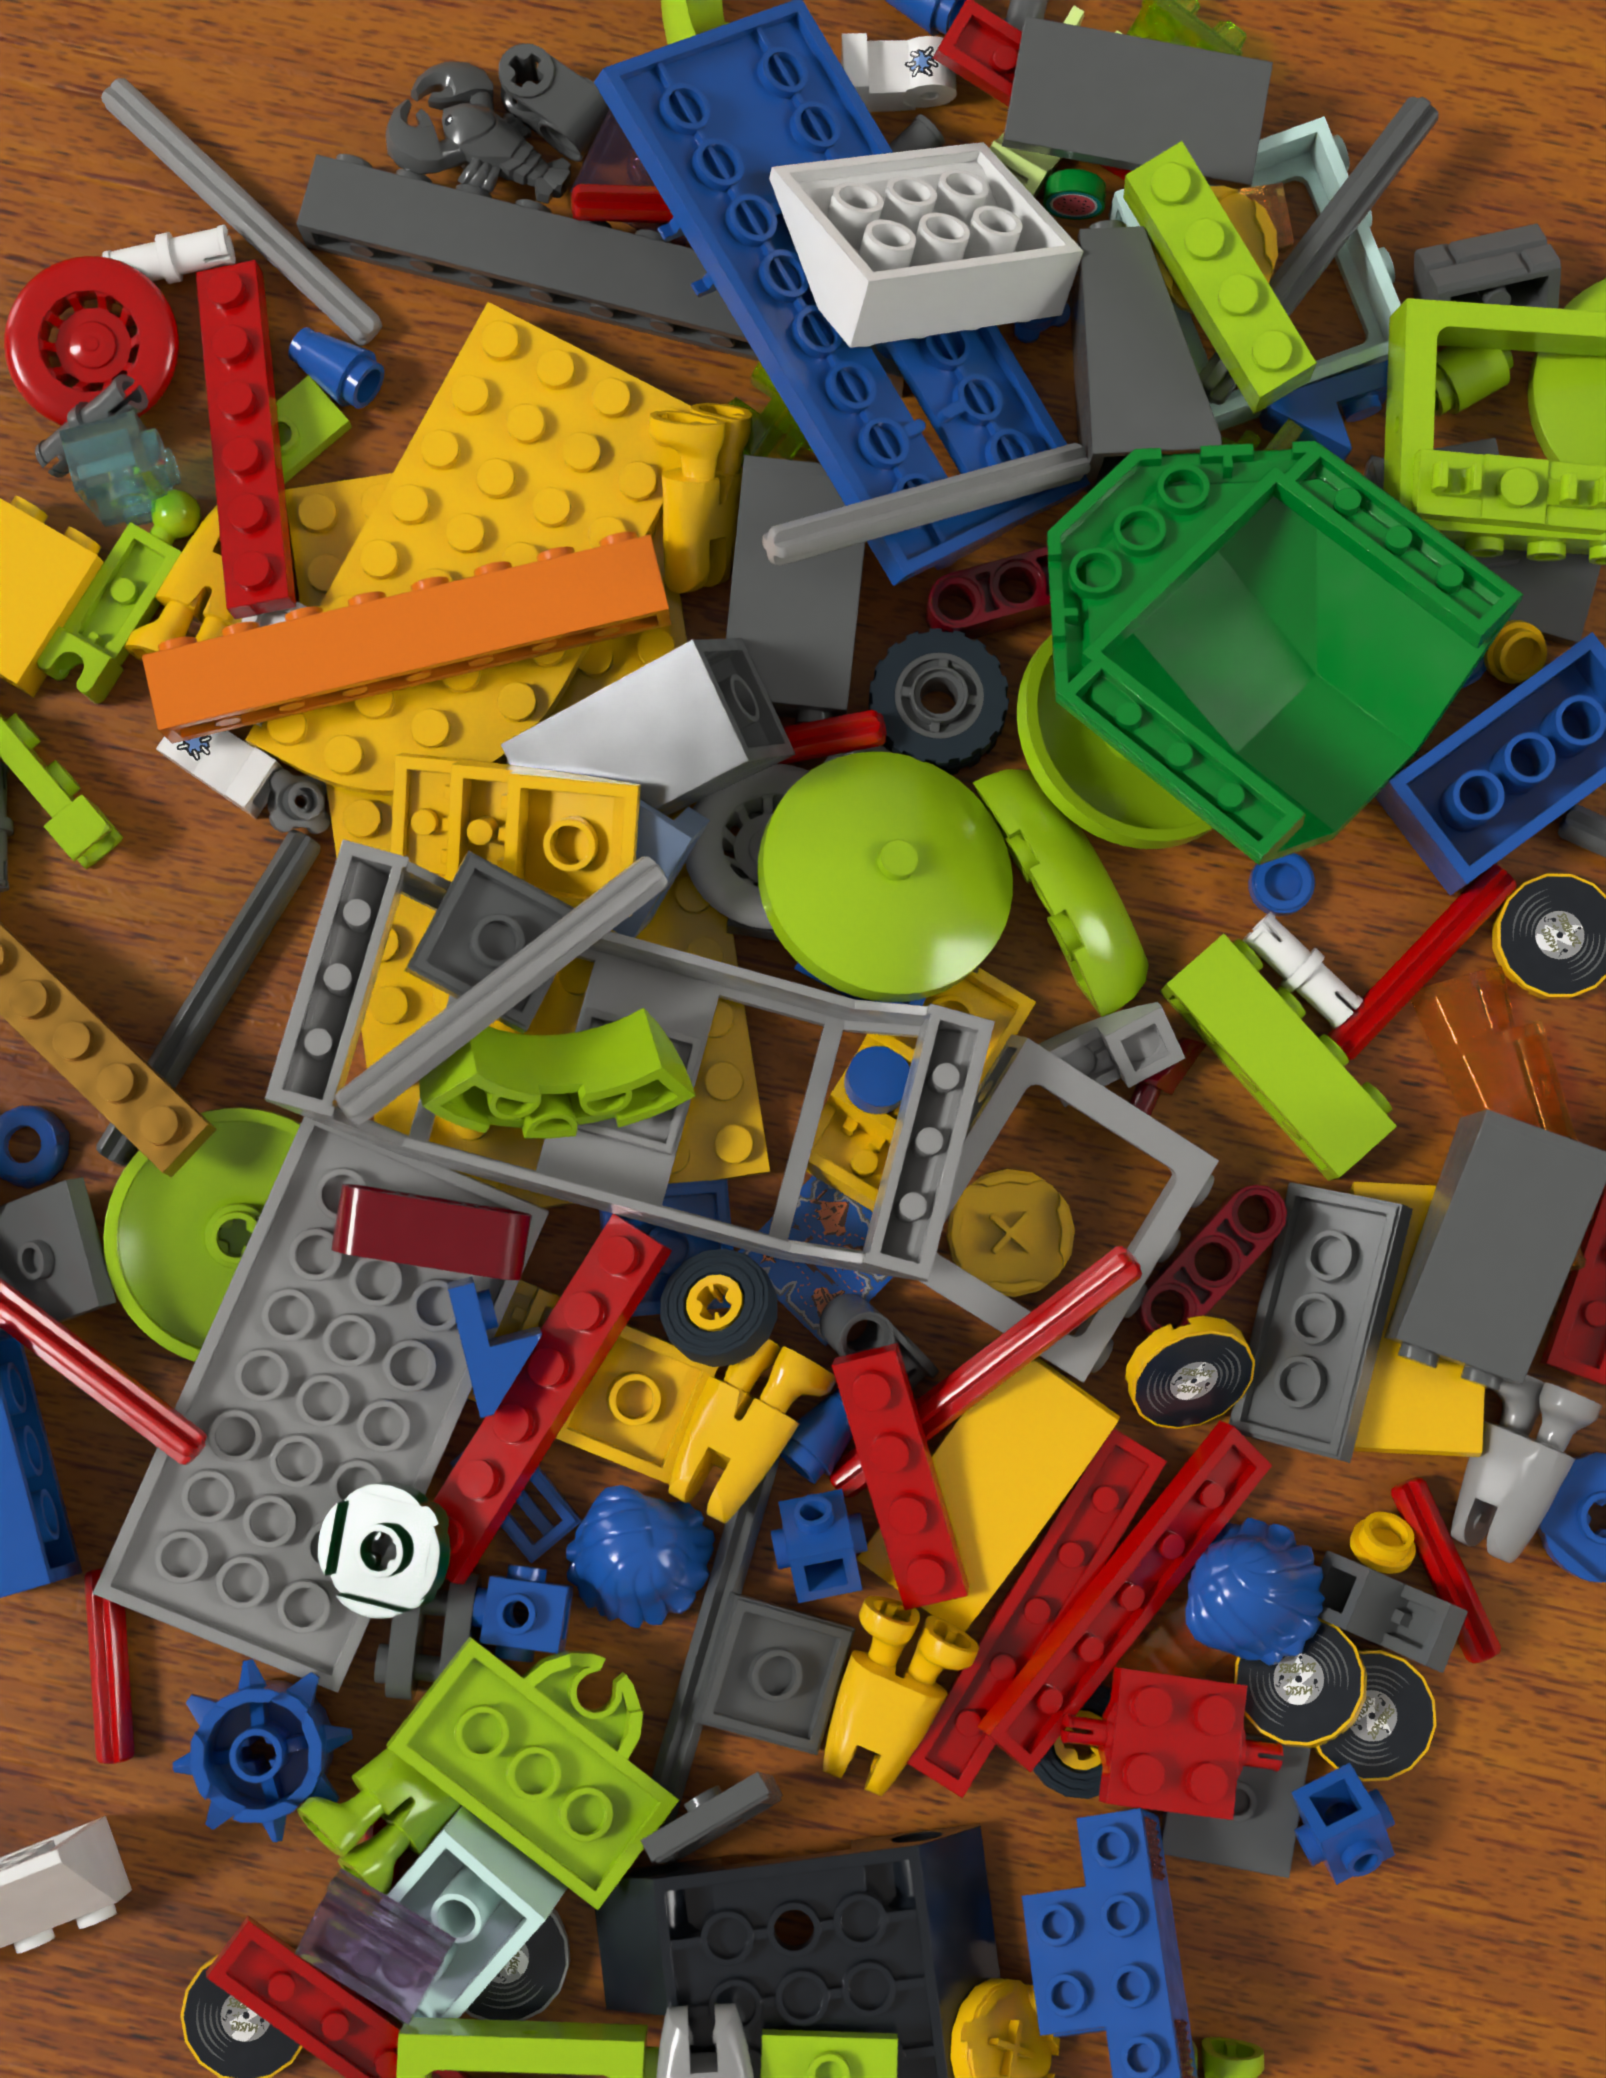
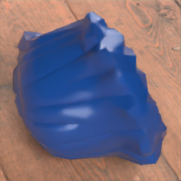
M624 1485L607 1487L596 1497L587 1515L575 1532V1539L567 1545L566 1559L570 1561L566 1573L567 1579L577 1587L579 1597L587 1608L596 1607L599 1615L606 1616L608 1621L619 1618L633 1628H640L644 1621L650 1625H662L668 1612L682 1614L687 1611L696 1599V1592L707 1581L710 1572L706 1565L714 1550L712 1546L716 1540L714 1532L702 1525L705 1520L702 1512L694 1510L690 1502H666L659 1498L645 1496L637 1490Z
M1247 1518L1241 1525L1227 1523L1190 1570L1191 1579L1188 1581V1602L1185 1609L1186 1625L1195 1640L1210 1648L1228 1652L1245 1660H1261L1268 1666L1279 1664L1283 1656L1295 1657L1302 1653L1306 1640L1312 1638L1321 1625L1317 1616L1322 1612V1603L1325 1600L1319 1591L1324 1577L1322 1567L1313 1565L1314 1555L1312 1548L1307 1545H1296L1294 1532L1287 1526L1275 1523L1269 1526L1265 1522L1253 1518Z

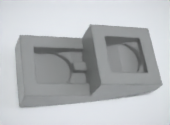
M1158 1002L1132 1007L1094 1019L1038 1044L1102 1086L1122 1078L1127 1087L1130 1088L1185 1059L1164 1010ZM1059 1098L1064 1107L1069 1105Z

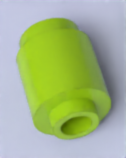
M1448 346L1438 352L1436 362L1435 415L1441 416L1446 412L1457 414L1508 385L1510 382L1509 369L1514 365L1511 351Z

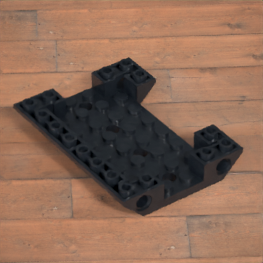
M979 1823L851 1840L852 1849L724 1866H722V1858L715 1857L630 1868L599 1910L595 1909L606 2010L665 2016L667 2007L688 2006L689 2025L693 2033V2045H690V2052L701 2053L717 2052V2044L713 2043L715 2004L735 2003L744 2029L754 2078H761L762 2029L895 2033L898 2036L897 2078H955L950 2059L951 2036L960 2005L975 1986L991 1978L1001 1979L981 1825ZM788 1910H800L806 1913L814 1925L811 1937L800 1945H788L782 1942L774 1929L775 1922L782 1913Z

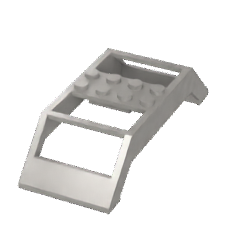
M342 840L265 1096L267 1102L404 1157L777 1259L924 1282L930 1280L995 1021L931 1003L929 1006L855 1000L611 931L576 957L593 962L594 966L575 1032L614 1022L644 1007L659 1023L673 1043L686 1068L693 1089L718 998L823 1026L768 1234L662 1205L691 1099L651 1118L618 1128L616 1119L612 1118L578 1125L577 1134L573 1137L545 1138L536 1171L429 1142L436 1115L422 1106L421 1099H419L409 1136L371 1120H367L361 1125H356L338 1107L335 1096L345 1086L400 896L403 894L436 911L451 882L409 862V857ZM450 995L446 1008L457 999ZM842 1032L916 1037L918 1039L863 1251L788 1240Z

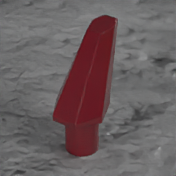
M1184 1037L1179 1039L1178 1043L1185 1059L1137 1083L1129 1103L1151 1117L1160 1094L1173 1095L1175 1088L1207 1044Z

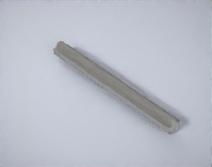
M115 79L110 87L104 90L101 99L106 109L356 344L364 346L379 333L382 328L379 316L127 79Z
M1072 443L775 525L769 529L768 533L763 535L762 546L767 551L768 560L772 564L781 566L1080 481L1083 475L1090 472L1091 465H1089V460L1086 457L1085 447L1081 444Z
M649 856L640 857L339 1090L335 1098L342 1112L356 1125H361L664 890L668 883L661 867Z

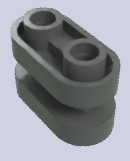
M471 1573L464 1585L450 1582L449 1590L438 1589L430 1603L391 1617L389 1644L380 1643L374 1673L375 1683L385 1684V1696L387 1698L414 1700L419 1681L435 1682L469 1636L476 1641L477 1627H472V1613L477 1589L482 1586L481 1574ZM427 1615L445 1617L441 1656L422 1654Z

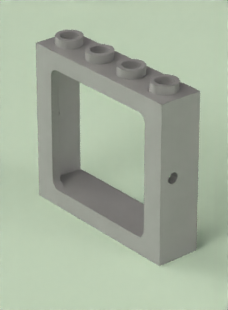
M1011 1034L977 1090L944 1222L1025 1090L1031 1085L1043 1087L1162 1163L1172 1173L1171 1178L1127 1248L1141 1266V1278L1081 1323L1075 1335L1067 1334L1040 1355L1084 1383L1090 1372H1097L1108 1360L1114 1345L1111 1337L1123 1317L1129 1318L1140 1307L1142 1298L1147 1290V1285L1144 1283L1156 1263L1164 1262L1175 1250L1181 1236V1231L1178 1227L1191 1207L1196 1208L1209 1194L1214 1183V1176L1211 1173L1219 1160L1034 1041ZM937 1252L930 1280L927 1282L920 1281L1002 1333H1005L1031 1313V1311L945 1259Z

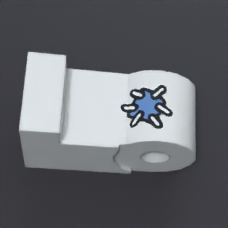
M867 33L842 34L841 65L869 112L915 110V108L940 106L951 102L957 96L956 73L933 59L936 50L943 40L942 37L922 36L910 40L867 41Z
M229 731L173 744L164 736L156 748L166 758L255 819H257L268 802V796L271 791L269 788L271 775L276 771L284 769L274 758L258 748L252 747Z

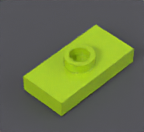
M309 375L276 402L284 484L352 428L345 415Z
M762 2029L761 2078H897L898 2036L895 2033Z

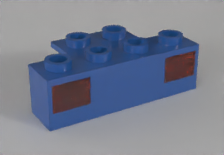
M1138 1808L1076 1818L1086 1886L1022 1896L1040 2036L1053 2034L1054 2037L1062 2038L1106 2032L1112 2078H1198L1159 1816Z

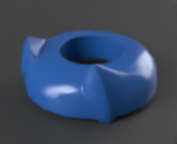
M18 1106L4 1112L0 1116V1177L4 1181L24 1189H31L51 1181L62 1170L69 1155L70 1134L64 1123L53 1112L39 1106ZM20 1128H34L40 1136L41 1149L32 1161L18 1163L9 1153V1140L14 1132Z

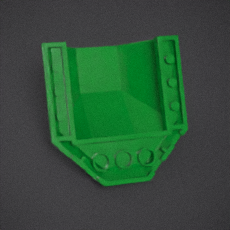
M1315 441L1292 442L1291 449L1254 451L1253 444L1200 446V453L1162 455L1161 448L1134 449L1047 531L1055 701L1258 865L1331 841L1388 784V781L1395 777L1418 753L1524 595L1322 444Z

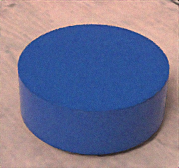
M1295 853L1261 865L1256 864L1250 873L1248 881L1249 894L1254 904L1266 914L1272 912L1278 917L1288 916L1299 911L1310 900L1315 887L1314 874L1310 865L1305 859Z
M883 1046L865 1048L854 1056L846 1071L844 1078L846 1094L850 1101L864 1112L871 1114L889 1113L901 1105L910 1067L900 1054L890 1048Z

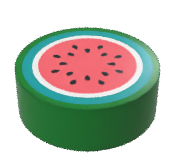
M1065 169L1057 171L1045 180L1043 207L1048 213L1062 219L1086 220L1094 218L1105 209L1106 183L1100 176L1087 170Z

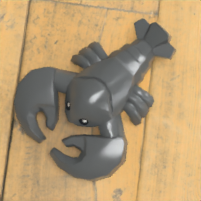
M446 61L431 66L416 79L411 90V98L417 102L426 95L431 94L428 99L429 107L443 111L442 126L444 140L439 142L429 115L422 109L416 114L418 126L413 127L408 124L407 118L412 106L409 99L404 100L392 111L386 127L387 153L400 168L422 175L436 174L461 166L464 171L458 179L460 184L473 185L490 193L494 190L498 176L508 181H515L522 185L527 184L535 187L536 201L546 204L553 197L561 198L570 185L571 164L564 158L547 163L541 158V154L534 150V147L526 141V139L532 137V132L528 126H524L523 122L519 118H515L513 114L506 113L502 118L494 112L492 81L483 69L470 63Z

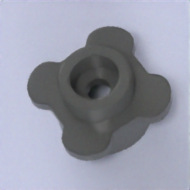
M285 769L276 771L271 775L269 779L271 791L267 804L270 813L269 821L275 830L285 833L291 829L307 828L310 833L318 834L324 832L329 827L330 816L325 811L326 783L308 775H292ZM297 796H301L304 799V806L302 808L295 804Z

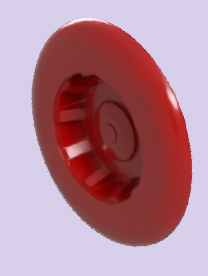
M82 256L66 259L47 267L35 275L20 291L12 305L6 322L4 351L12 381L25 401L39 414L61 426L67 422L68 412L79 402L89 403L112 384V381L120 374L132 377L135 381L124 393L128 396L140 385L147 395L148 406L141 413H137L124 424L126 425L148 412L168 388L177 365L179 336L172 309L166 297L151 279L122 261L100 256ZM87 300H97L98 307L86 308L84 302ZM115 303L123 307L120 317L111 313L112 306ZM70 307L74 309V313L65 321L59 318ZM136 324L138 334L132 338L129 329ZM52 328L59 330L55 343L49 342ZM138 351L135 363H132L134 353ZM58 356L61 366L52 368L49 357ZM70 377H74L79 381L72 388L64 385V382ZM93 386H103V389L100 391H91Z

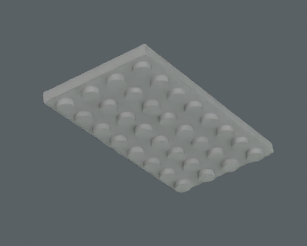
M304 1117L175 1406V1410L206 1433V1445L201 1453L188 1465L179 1464L157 1447L93 1594L300 1678L313 1672L320 1677L318 1685L338 1693L371 1618L359 1615L345 1607L335 1596L341 1593L334 1586L331 1576L323 1575L318 1557V1542L323 1522L328 1512L337 1502L344 1501L351 1493L355 1492L354 1490L366 1485L380 1482H397L409 1485L425 1495L472 1389L447 1283L472 1276L476 1292L489 1289L499 1326L519 1282L363 1258L332 1251L331 1246L342 1184L370 1186L529 1213L532 1215L523 1270L549 1211L458 1171L401 1156ZM498 1327L486 1330L488 1339L494 1338ZM388 1534L383 1539L373 1540L372 1551L381 1554V1565L387 1568L389 1561L396 1558V1545L393 1544V1539Z

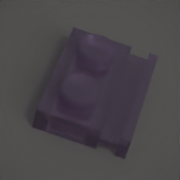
M341 1868L330 1881L327 1887L328 1891L318 1905L295 1954L409 2024L420 2009L456 1938Z

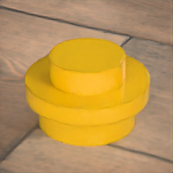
M1507 621L1484 654V663L1488 672L1502 682L1509 684L1524 682L1540 671L1545 665L1547 659L1545 639L1537 627L1526 621Z
M1374 1512L1368 1515L1366 1519L1356 1524L1350 1536V1547L1356 1558L1365 1566L1377 1572L1386 1574L1403 1572L1411 1565L1416 1553L1412 1528L1404 1519L1389 1512Z

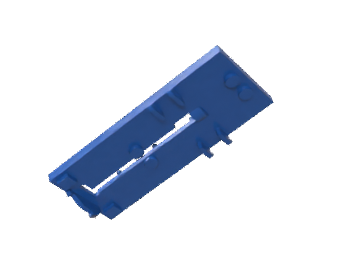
M803 0L789 1L603 68L594 84L674 216L668 224L658 227L660 235L665 242L685 235L707 272L702 279L691 283L692 289L697 297H703L718 290L845 506L948 478L922 434L926 428L925 422L921 419L914 420L871 347L859 346L850 348L817 308L769 179L771 169L775 166L893 153ZM996 325L982 327L977 330L930 335L920 339L911 338L875 344L878 351L884 357L893 360L961 474L1067 445ZM1083 475L1080 481L867 541L892 585L895 586L933 566L937 570L951 566L958 559L989 544L1017 525H1023L1032 517L1078 495L1091 483L1086 475Z

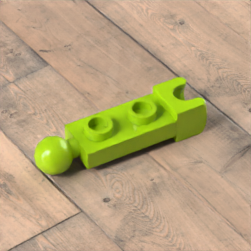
M174 489L160 494L154 500L151 515L154 526L150 532L129 522L63 628L60 626L57 628L38 658L37 665L41 671L56 681H62L73 667L84 664L82 674L77 681V689L94 704H100L106 699L124 670L120 665L124 663L129 655L125 645L131 632L147 625L160 606L155 596L181 554V551L174 548L172 544L176 539L189 537L199 527L201 509L197 500L190 493Z
M16 712L8 719L0 713V757L52 817L44 825V828L74 862L78 860L85 869L90 868L113 850L124 837L98 806L83 795L78 796L76 799L73 795L81 787L57 760H54L47 766L33 750L41 740Z

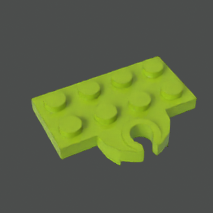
M469 1636L386 1746L596 1910H599L644 1849L640 1840L656 1832L679 1802V1799L628 1760L641 1737L643 1710H641L634 1685L628 1676L622 1672L612 1681V1695L608 1702L600 1708L587 1709L582 1707L578 1701L577 1687L586 1675L601 1670L606 1660L605 1657L593 1652L565 1650L559 1654L540 1659L524 1675L520 1676Z

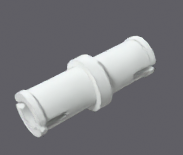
M225 224L219 225L217 228L173 237L170 232L155 235V242L115 251L108 250L102 254V257L122 261L136 268L152 281L165 279L168 284L183 281V274L223 265H232L236 261L233 243L230 235H228V229Z
M1272 912L1260 920L1252 929L1253 932L1248 933L1242 940L1283 978L1280 983L1282 987L1290 993L1296 990L1330 1023L1333 1029L1338 1028L1354 1013L1351 1009H1357L1363 1002L1359 995L1350 990L1322 963L1325 956L1317 948L1309 951L1275 918Z

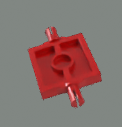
M1114 1667L1111 1698L1102 1715V1720L1065 1714L1061 1724L1066 1727L1086 1729V1733L1061 1730V1741L1063 1743L1098 1747L1102 1764L1099 1801L1106 1804L1233 1820L1237 1780L1243 1770V1766L1277 1772L1281 1769L1283 1763L1282 1760L1258 1756L1259 1753L1283 1756L1281 1743L1246 1739L1243 1724L1247 1685Z

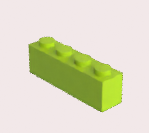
M1180 141L1125 175L1124 200L1139 225L1144 226L1150 243L1253 413L1256 414L1309 382L1317 362L1183 141Z
M1223 934L1171 979L1159 992L1328 1181L1340 1178L1397 1127L1387 1115L1392 1111V1107L1377 1088L1369 1082H1365L1361 1086L1345 1069L1344 1066L1349 1063V1059L1336 1042L1325 1034L1318 1038L1301 1020L1306 1015V1012L1300 1002L1284 987L1280 986L1274 990L1258 972L1263 968V964L1256 953L1241 939H1237L1232 943Z

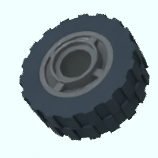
M942 628L930 629L929 632L919 634L917 631L907 635L906 640L900 644L896 642L887 650L885 659L883 661L879 660L874 670V679L871 681L868 709L882 713L886 724L887 738L883 747L891 753L903 754L922 762L931 763L951 775L957 774L959 769L967 766L970 769L978 764L980 758L985 753L989 754L995 747L997 738L1002 733L1008 711V683L1006 675L1002 676L1000 671L1001 664L996 656H991L985 650L986 645L979 640L973 641L965 637V633L960 631H953V633L944 632ZM931 692H943L953 699L955 707L947 713L936 714L928 711L923 706L921 700Z

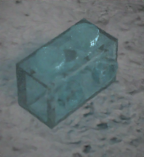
M134 410L59 431L74 490L105 527L125 522L127 525L129 522L135 525L151 523V514L155 512L156 500L167 495L168 491L173 490L172 486L181 484L180 473L171 448H164L158 430L156 428L148 430Z

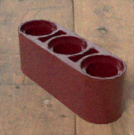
M1047 546L955 571L939 578L932 586L928 598L926 619L929 628H942V631L952 633L953 631H960L965 633V637L975 639L1051 618ZM1008 580H1019L1029 586L1032 597L1024 603H1012L1002 596L999 587ZM947 597H961L970 604L972 613L962 620H952L941 613L938 604Z
M342 1184L331 1250L363 1258L519 1281L522 1278L532 1215L521 1211L363 1185Z
M1256 1184L1238 1189L1225 1198L1147 1284V1290L1142 1298L1141 1305L1135 1312L1137 1323L1144 1332L1151 1335L1157 1329L1162 1328V1326L1155 1322L1151 1314L1152 1301L1162 1291L1175 1294L1182 1304V1317L1173 1326L1174 1329L1190 1325L1187 1318L1205 1316L1280 1234L1285 1226L1287 1210L1285 1202L1278 1192L1268 1186ZM1247 1197L1258 1199L1267 1209V1224L1259 1233L1249 1232L1239 1222L1238 1208ZM1204 1244L1214 1245L1219 1248L1225 1258V1269L1222 1275L1214 1281L1200 1276L1195 1268V1254Z

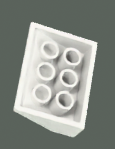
M984 142L772 167L769 179L817 308L850 348L868 347L878 343L911 338L920 339L930 335L977 330L982 327L1029 322L1034 319L1062 315L1083 250Z
M106 1816L0 1857V1948L14 1944L16 1952L19 1954L54 1939L53 1927L76 1919L79 1929H83L117 1914L114 1903H117L132 1891Z

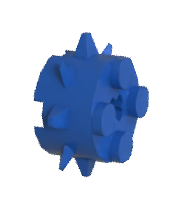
M249 1659L243 1661L238 1689H235L220 1700L191 1694L186 1701L188 1708L199 1724V1729L194 1733L191 1740V1751L172 1762V1767L176 1773L193 1775L201 1796L205 1800L208 1798L211 1800L205 1823L209 1828L214 1830L234 1816L232 1819L241 1823H262L272 1842H279L283 1840L287 1815L292 1813L303 1801L310 1797H322L338 1802L340 1797L326 1775L333 1760L334 1749L353 1739V1733L350 1728L331 1725L325 1708L318 1702L316 1697L320 1679L318 1675L310 1672L295 1684L286 1680H264L254 1660ZM260 1736L264 1737L266 1743L273 1744L276 1755L269 1759L270 1764H266L263 1754L253 1755L251 1745L259 1740Z

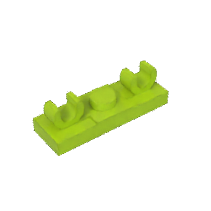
M1420 449L1415 453L1411 511L1421 519L1601 535L1606 532V466L1514 456Z

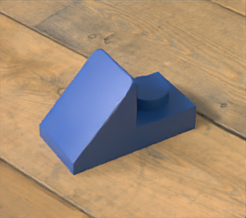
M1388 360L1297 388L1262 409L1259 415L1262 428L1290 443L1299 441L1319 442L1345 462L1352 447L1341 416H1345L1346 422H1355L1370 417L1382 409L1381 404L1387 398Z
M471 1276L448 1282L447 1287L480 1418L495 1413L540 1340L542 1332L540 1327H533L488 1339L486 1330L499 1327L490 1290L486 1289L476 1292L473 1277Z

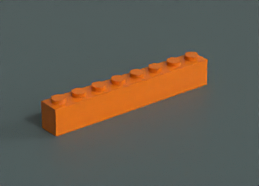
M635 532L615 533L599 541L600 547L575 552L573 547L568 546L552 548L538 554L536 562L512 567L510 562H493L475 569L473 577L449 582V579L443 576L430 577L413 583L410 592L386 597V594L380 591L362 593L350 598L347 607L323 612V608L316 606L299 608L288 612L284 616V622L260 627L258 622L252 621L236 623L222 629V636L197 642L195 637H177L166 640L158 645L159 651L141 655L158 731L173 744L672 625L651 534L637 537Z

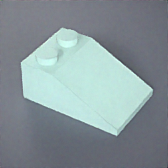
M461 1806L339 1950L332 1961L403 2024L407 2017L458 2019L543 1924L568 1887L465 1807Z

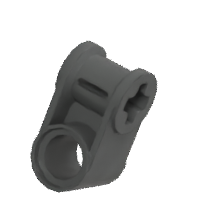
M521 43L511 47L503 54L499 62L498 75L501 82V101L505 111L513 114L515 118H519L525 126H528L532 131L544 138L560 154L573 161L581 162L614 118L594 82L578 75L549 55L543 48L534 44ZM536 80L538 81V84L536 85L532 81ZM519 82L522 84V87L517 86L516 83Z
M849 1293L839 1295L829 1301L823 1309L819 1321L820 1332L825 1341L840 1357L898 1343L912 1390L926 1376L933 1379L940 1373L930 1359L902 1331H898L883 1314L861 1296ZM867 1319V1325L863 1334L856 1340L847 1342L846 1338L850 1328L858 1321Z

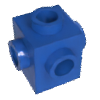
M838 1489L819 1494H810L778 1502L783 1528L771 1531L778 1570L789 1567L791 1569L798 1603L861 1591L862 1585L855 1554L867 1552L868 1548L861 1514L847 1515L843 1490Z
M508 1564L507 1576H490L488 1588L478 1587L473 1605L472 1627L482 1628L480 1643L496 1645L495 1656L497 1658L534 1662L535 1651L559 1654L565 1651L574 1586L545 1582L547 1569ZM518 1601L524 1603L529 1611L528 1620L524 1625L518 1623L513 1615L514 1606Z
M1350 1763L1291 1792L1303 1822L1302 1826L1294 1829L1299 1844L1312 1866L1324 1862L1336 1885L1353 1876L1360 1877L1373 1872L1384 1860L1395 1855L1386 1830L1395 1825L1393 1816L1376 1788L1367 1792Z

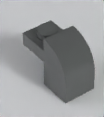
M1327 1550L1320 1566L1322 1567L1324 1577L1319 1588L1325 1600L1322 1603L1323 1610L1317 1617L1443 1673L1468 1611Z

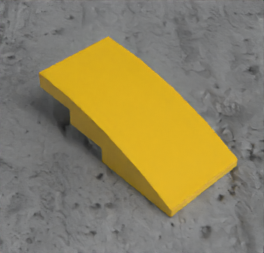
M401 753L395 755L390 852L409 857V862L452 882L468 851H471L576 908L636 861L641 784L531 767Z
M979 968L978 973L972 972L950 989L927 997L922 1006H929L931 1003L995 1021L979 1082L980 1086L1011 1034H1018L1036 1001ZM867 1034L857 1053L868 1047H887L900 1054L910 1067L918 1038ZM846 1069L822 1109L806 1172L873 1212L900 1106L885 1114H871L857 1108L850 1101L845 1091L844 1078Z
M1353 1182L1349 1194L1399 1203L1413 1209L1353 1451L1480 1457L1482 1454L1485 1387L1460 1378L1464 1366L1439 1358L1435 1369L1398 1356L1401 1344L1384 1338L1436 1185Z
M519 1280L494 1337L533 1327H540L541 1329L561 1296ZM626 1324L556 1436V1439L670 1485L674 1464L691 1416L708 1377H715L718 1367H711L691 1361L672 1343ZM472 1387L468 1399L476 1402Z
M1039 1357L954 1420L931 1453L968 1580L969 1591L966 1597L922 1606V1608L931 1615L950 1622L966 1632L1040 1533L1120 1419L1119 1415ZM878 1527L867 1542L868 1551L859 1553L856 1560L898 1590L880 1527Z

